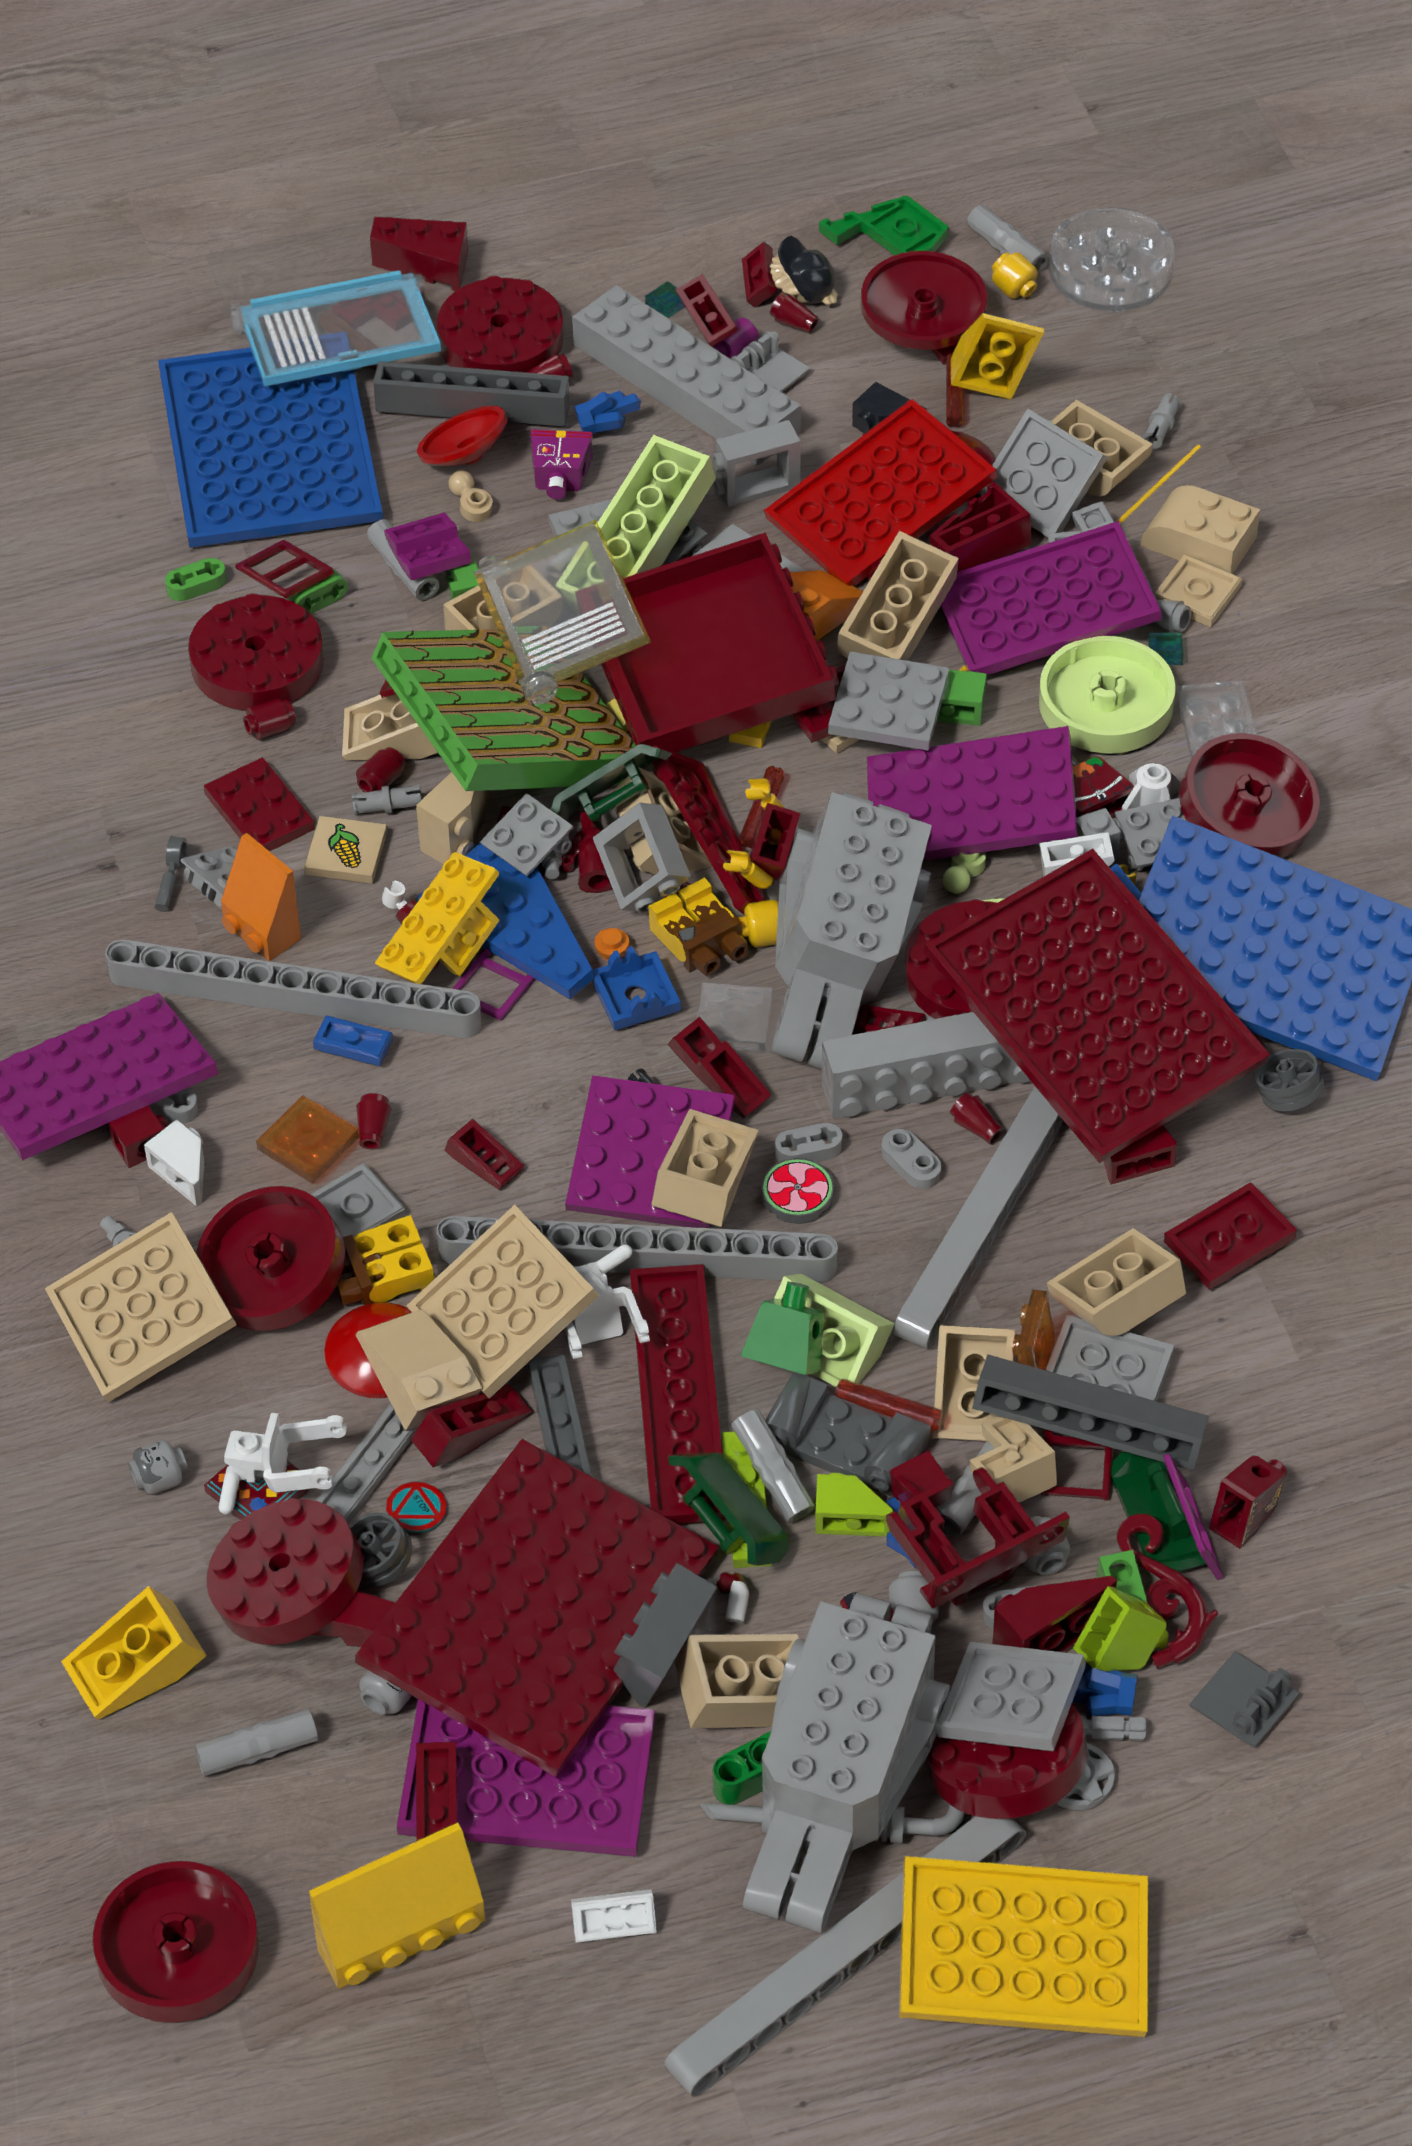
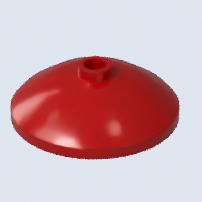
M483 406L462 412L444 421L431 430L419 443L417 454L420 460L433 466H459L476 463L494 446L504 432L507 424L506 413L499 406Z
M371 1303L349 1311L332 1326L325 1341V1362L330 1375L342 1388L362 1397L388 1398L356 1334L361 1330L412 1313L410 1309L394 1303Z

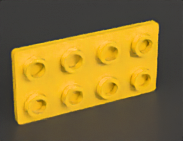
M457 852L452 853L432 883L423 892L422 897L412 911L403 920L402 925L390 942L383 948L375 964L380 969L416 984L423 983L438 960L451 973L461 976L500 921L481 902L484 895L499 876V872L495 868Z

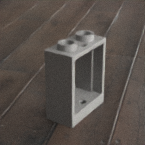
M786 420L716 439V453L712 454V461L716 470V479L713 483L716 495L722 496L727 507L787 492L800 483L801 441L791 422ZM777 454L776 467L735 477L736 464Z
M639 802L593 837L621 910L637 911L639 914L649 912V905L661 900L665 896L676 893L680 889V885L691 878L662 805ZM645 834L659 872L638 887L624 849Z

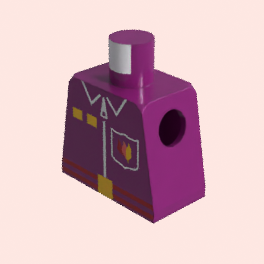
M531 429L535 487L539 490H546L548 497L556 500L562 499L566 491L581 490L593 459L592 432Z

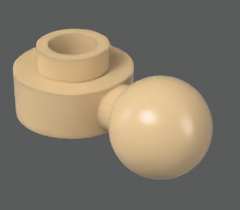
M460 470L454 472L449 478V488L453 494L461 496V515L472 522H481L489 518L492 513L493 503L491 495L485 490L474 488V479L467 471Z

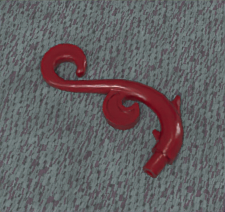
M1135 1514L1129 1516L1121 1523L1117 1530L1116 1540L1122 1552L1133 1550L1138 1566L1160 1578L1147 1590V1604L1163 1619L1170 1618L1178 1612L1180 1607V1601L1177 1598L1173 1600L1167 1599L1170 1594L1175 1593L1183 1598L1188 1608L1189 1619L1184 1632L1182 1633L1181 1629L1176 1630L1175 1640L1167 1643V1648L1150 1655L1156 1669H1159L1172 1662L1177 1665L1194 1655L1201 1647L1211 1623L1218 1615V1611L1214 1610L1207 1613V1606L1201 1593L1180 1572L1133 1549L1130 1544V1538L1135 1533L1145 1532L1149 1535L1150 1542L1145 1547L1147 1553H1154L1160 1547L1164 1536L1162 1525L1155 1517L1148 1514Z

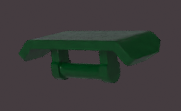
M644 744L637 745L557 794L553 800L551 811L567 820L580 805H583L588 817L595 823L605 813L638 793L642 794L649 790V785L639 768H643L657 758L667 760L672 753ZM630 775L632 780L630 783L599 802H594L593 798Z
M1125 1451L1121 1452L1112 1462L1111 1481L1127 1518L1135 1514L1151 1515L1161 1523L1164 1531L1163 1541L1154 1553H1147L1145 1549L1150 1542L1148 1534L1145 1532L1134 1534L1143 1555L1176 1571L1206 1564L1198 1551L1166 1463Z
M718 1452L668 1455L669 1466H684L696 1481L694 1486L684 1495L683 1501L689 1508H693L721 1543L720 1547L726 1554L736 1551L745 1541L747 1544V1560L750 1565L779 1563L789 1550L787 1534L723 1455ZM706 1495L733 1526L732 1532L704 1499Z

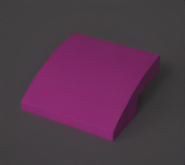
M445 512L384 530L386 540L396 560L411 581L472 563L471 551L459 539L457 525Z

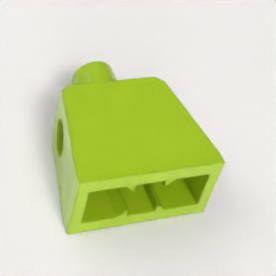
M1107 1586L1073 1649L1078 1654L1084 1655L1085 1661L1092 1668L1098 1670H1138L1144 1667L1154 1649L1162 1650L1167 1645L1169 1637L1166 1630V1621L1146 1602Z

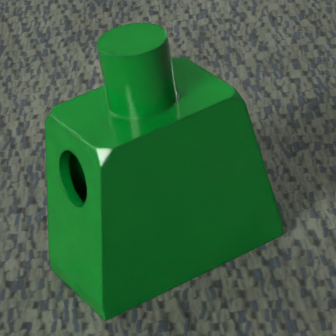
M787 1282L783 1300L769 1299L762 1302L742 1350V1357L803 1375L820 1372L824 1315L819 1310L805 1307L809 1286L797 1282Z

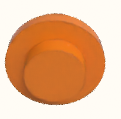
M617 928L604 929L595 937V950L607 961L612 953L617 950L622 958L629 947V937L624 931Z

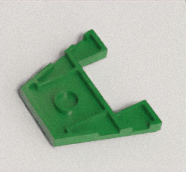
M908 195L871 205V210L857 214L855 211L844 213L843 219L831 222L827 218L819 221V232L836 245L862 231L893 255L910 251L936 252L949 236V226Z

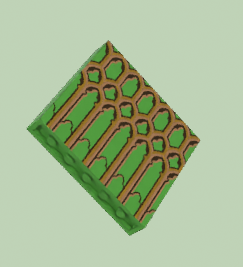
M548 628L382 632L371 659L465 791L570 787L635 747L634 742L570 657L535 672V667L567 654L565 651L532 665V661L563 648L559 646L534 658H529L528 655L558 643L556 640L527 653V648L554 637L552 634L524 646L523 642L549 632Z

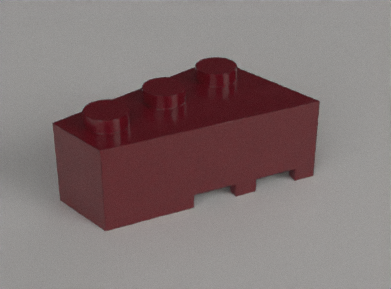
M374 217L370 234L372 266L391 272L400 270L401 275L404 276L413 273L424 277L427 283L434 284L436 281L451 285V290L457 291L462 285L468 255L467 222Z
M993 481L987 486V492L979 499L974 497L968 502V509L960 515L954 514L930 535V545L959 558L957 572L991 562L1032 545L1030 513Z

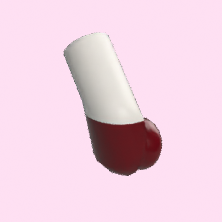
M723 1572L720 1574L718 1590L721 1593H730L725 1620L743 1624L749 1599V1590L740 1573L734 1572V1574Z

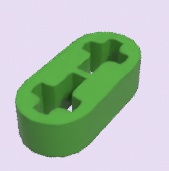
M216 558L203 559L174 569L165 578L167 595L175 601H185L215 591L226 583V571L224 563Z
M333 570V575L287 598V600L297 603L310 614H313L340 600L348 590V583L338 571Z

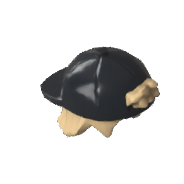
M786 237L780 243L778 254L772 258L773 263L770 265V273L776 288L782 289L783 293L796 295L797 300L801 303L819 304L824 302L828 307L831 304H835L838 294L833 288L834 271L829 260L819 250H807L796 237Z

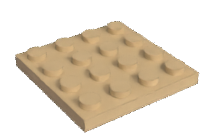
M513 1205L406 1306L412 1313L423 1309L461 1350L482 1386L481 1391L490 1399L600 1295L516 1205Z
M170 1212L45 1288L107 1403L237 1325L173 1212Z

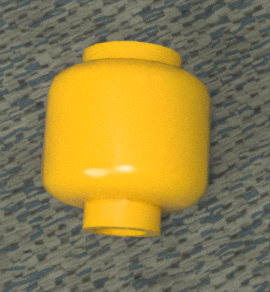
M1006 252L992 266L993 283L1010 299H1015L1019 296L1026 298L1037 287L1035 281L1038 276V270L1020 252L1012 254Z
M772 899L749 903L745 907L744 916L738 917L742 925V936L744 938L748 937L749 943L754 948L776 945L778 901Z

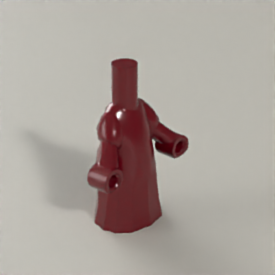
M584 811L580 814L582 830L573 837L572 847L568 854L561 857V871H573L574 860L578 855L579 878L577 885L580 890L586 893H601L612 890L613 888L593 840V837L602 830L595 827V823L590 820Z

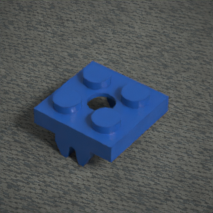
M631 946L628 947L626 956L621 958L617 950L610 956L607 966L592 970L594 979L591 982L614 1030L681 1011V1002L657 951L640 956L638 951ZM638 987L644 990L646 995L643 999H640L639 995H637L632 1000H629L625 996V992L629 988Z

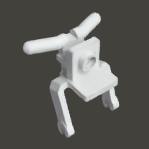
M621 1245L597 1262L574 1267L600 1296L564 1328L573 1359L583 1357L580 1350L582 1349V1344L623 1334L619 1310L621 1306L627 1308L639 1342L650 1341L647 1334L649 1333L647 1322L641 1316L632 1291L626 1287L612 1289L611 1286H608L605 1273L631 1257L632 1249L628 1245Z
M271 1413L265 1435L232 1431L224 1454V1462L229 1466L224 1477L219 1511L225 1515L232 1513L239 1481L247 1479V1482L254 1483L257 1477H264L269 1489L275 1493L310 1488L322 1490L331 1488L334 1477L329 1476L330 1469L327 1467L286 1472L287 1448L291 1442L331 1437L341 1438L345 1436L347 1425L342 1424L343 1417L332 1415L327 1419L288 1423L279 1427V1413Z

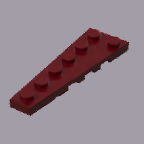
M655 745V748L671 752L672 754L667 760L657 758L652 761L654 766L652 772L665 784L732 899L733 906L740 913L744 914L745 907L749 903L766 901L761 888L754 886L746 880L740 872L726 871L723 867L724 863H731V856L727 853L728 850L743 852L744 850L704 763Z

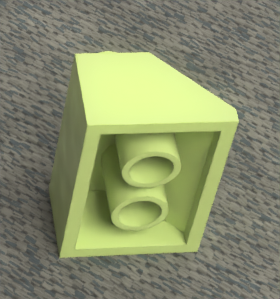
M803 1274L784 1276L774 1299L783 1300L787 1282L801 1283L809 1286L805 1307L819 1310L824 1315L820 1372L813 1373V1375L848 1394L852 1393L880 1358L895 1323Z

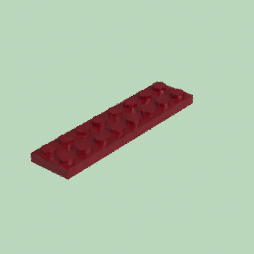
M704 1265L630 1269L631 1291L642 1318L647 1322L649 1329L647 1334L650 1338V1341L640 1343L635 1331L650 1509L677 1524L703 1522L693 1508H689L683 1501L684 1495L694 1486L696 1481L684 1466H669L668 1455L696 1452H718L722 1455ZM706 1495L704 1499L712 1507V1509L716 1512L720 1519L727 1520L725 1516L720 1512V1510L716 1507V1505L712 1502V1500Z

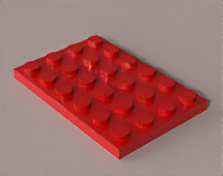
M911 399L764 509L766 519L825 571L844 584L855 586L868 576L874 562L884 558L899 531L913 538H919L998 476L996 469L915 400Z

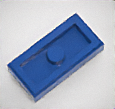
M326 1015L313 1040V1047L315 1050L381 1066L393 1041L392 1032Z

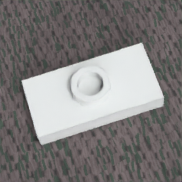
M652 1889L571 1899L576 1942L657 1933Z

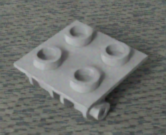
M774 331L763 333L758 342L753 341L743 349L742 353L731 358V360L780 392L786 390L810 371V367L778 348L780 338Z
M526 793L480 843L522 874L528 876L552 850L556 853H566L570 850L572 843L569 841L568 833L574 827Z
M1179 798L1115 812L1116 819L1122 827L1123 836L1131 854L1127 857L1130 869L1136 868L1137 871H1142L1143 868L1153 865L1172 815L1186 820Z
M232 846L181 858L180 861L186 866L184 870L186 880L195 886L200 893L206 895L207 899L214 901L213 903L220 910H222L221 899L237 849Z

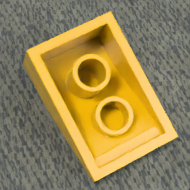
M983 313L961 336L951 357V385L1012 399L1044 334V328Z
M147 1586L61 1662L93 1716L99 1720L178 1681L207 1655L174 1602L150 1586Z

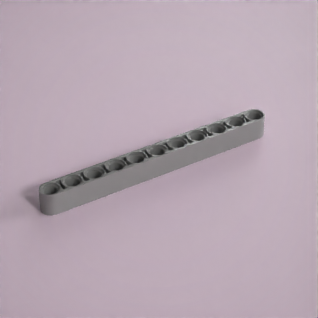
M131 940L113 941L107 946L105 951L109 978L114 984L123 987L321 1017L327 1015L347 1021L459 1038L473 1037L480 1032L482 1027L480 1000L477 995L469 991Z
M1036 1087L1033 1088L902 1307L894 1325L893 1335L926 1349L931 1348L939 1335V1326L945 1325L1062 1127L1064 1120Z
M450 1216L442 1219L436 1228L440 1258L444 1262L451 1264L500 1218ZM530 1220L573 1267L597 1262L621 1245H628L632 1249L631 1257L608 1272L630 1273V1269L703 1264L705 1277L782 1280L784 1276L803 1274L816 1282H827L833 1279L838 1270V1245L833 1237L826 1234Z
M975 1816L922 1858L998 1864L1019 1847L1026 1836V1831L1013 1818L989 1819ZM903 1873L683 2041L668 2055L664 2063L665 2068L692 2097L699 2096L901 1940Z

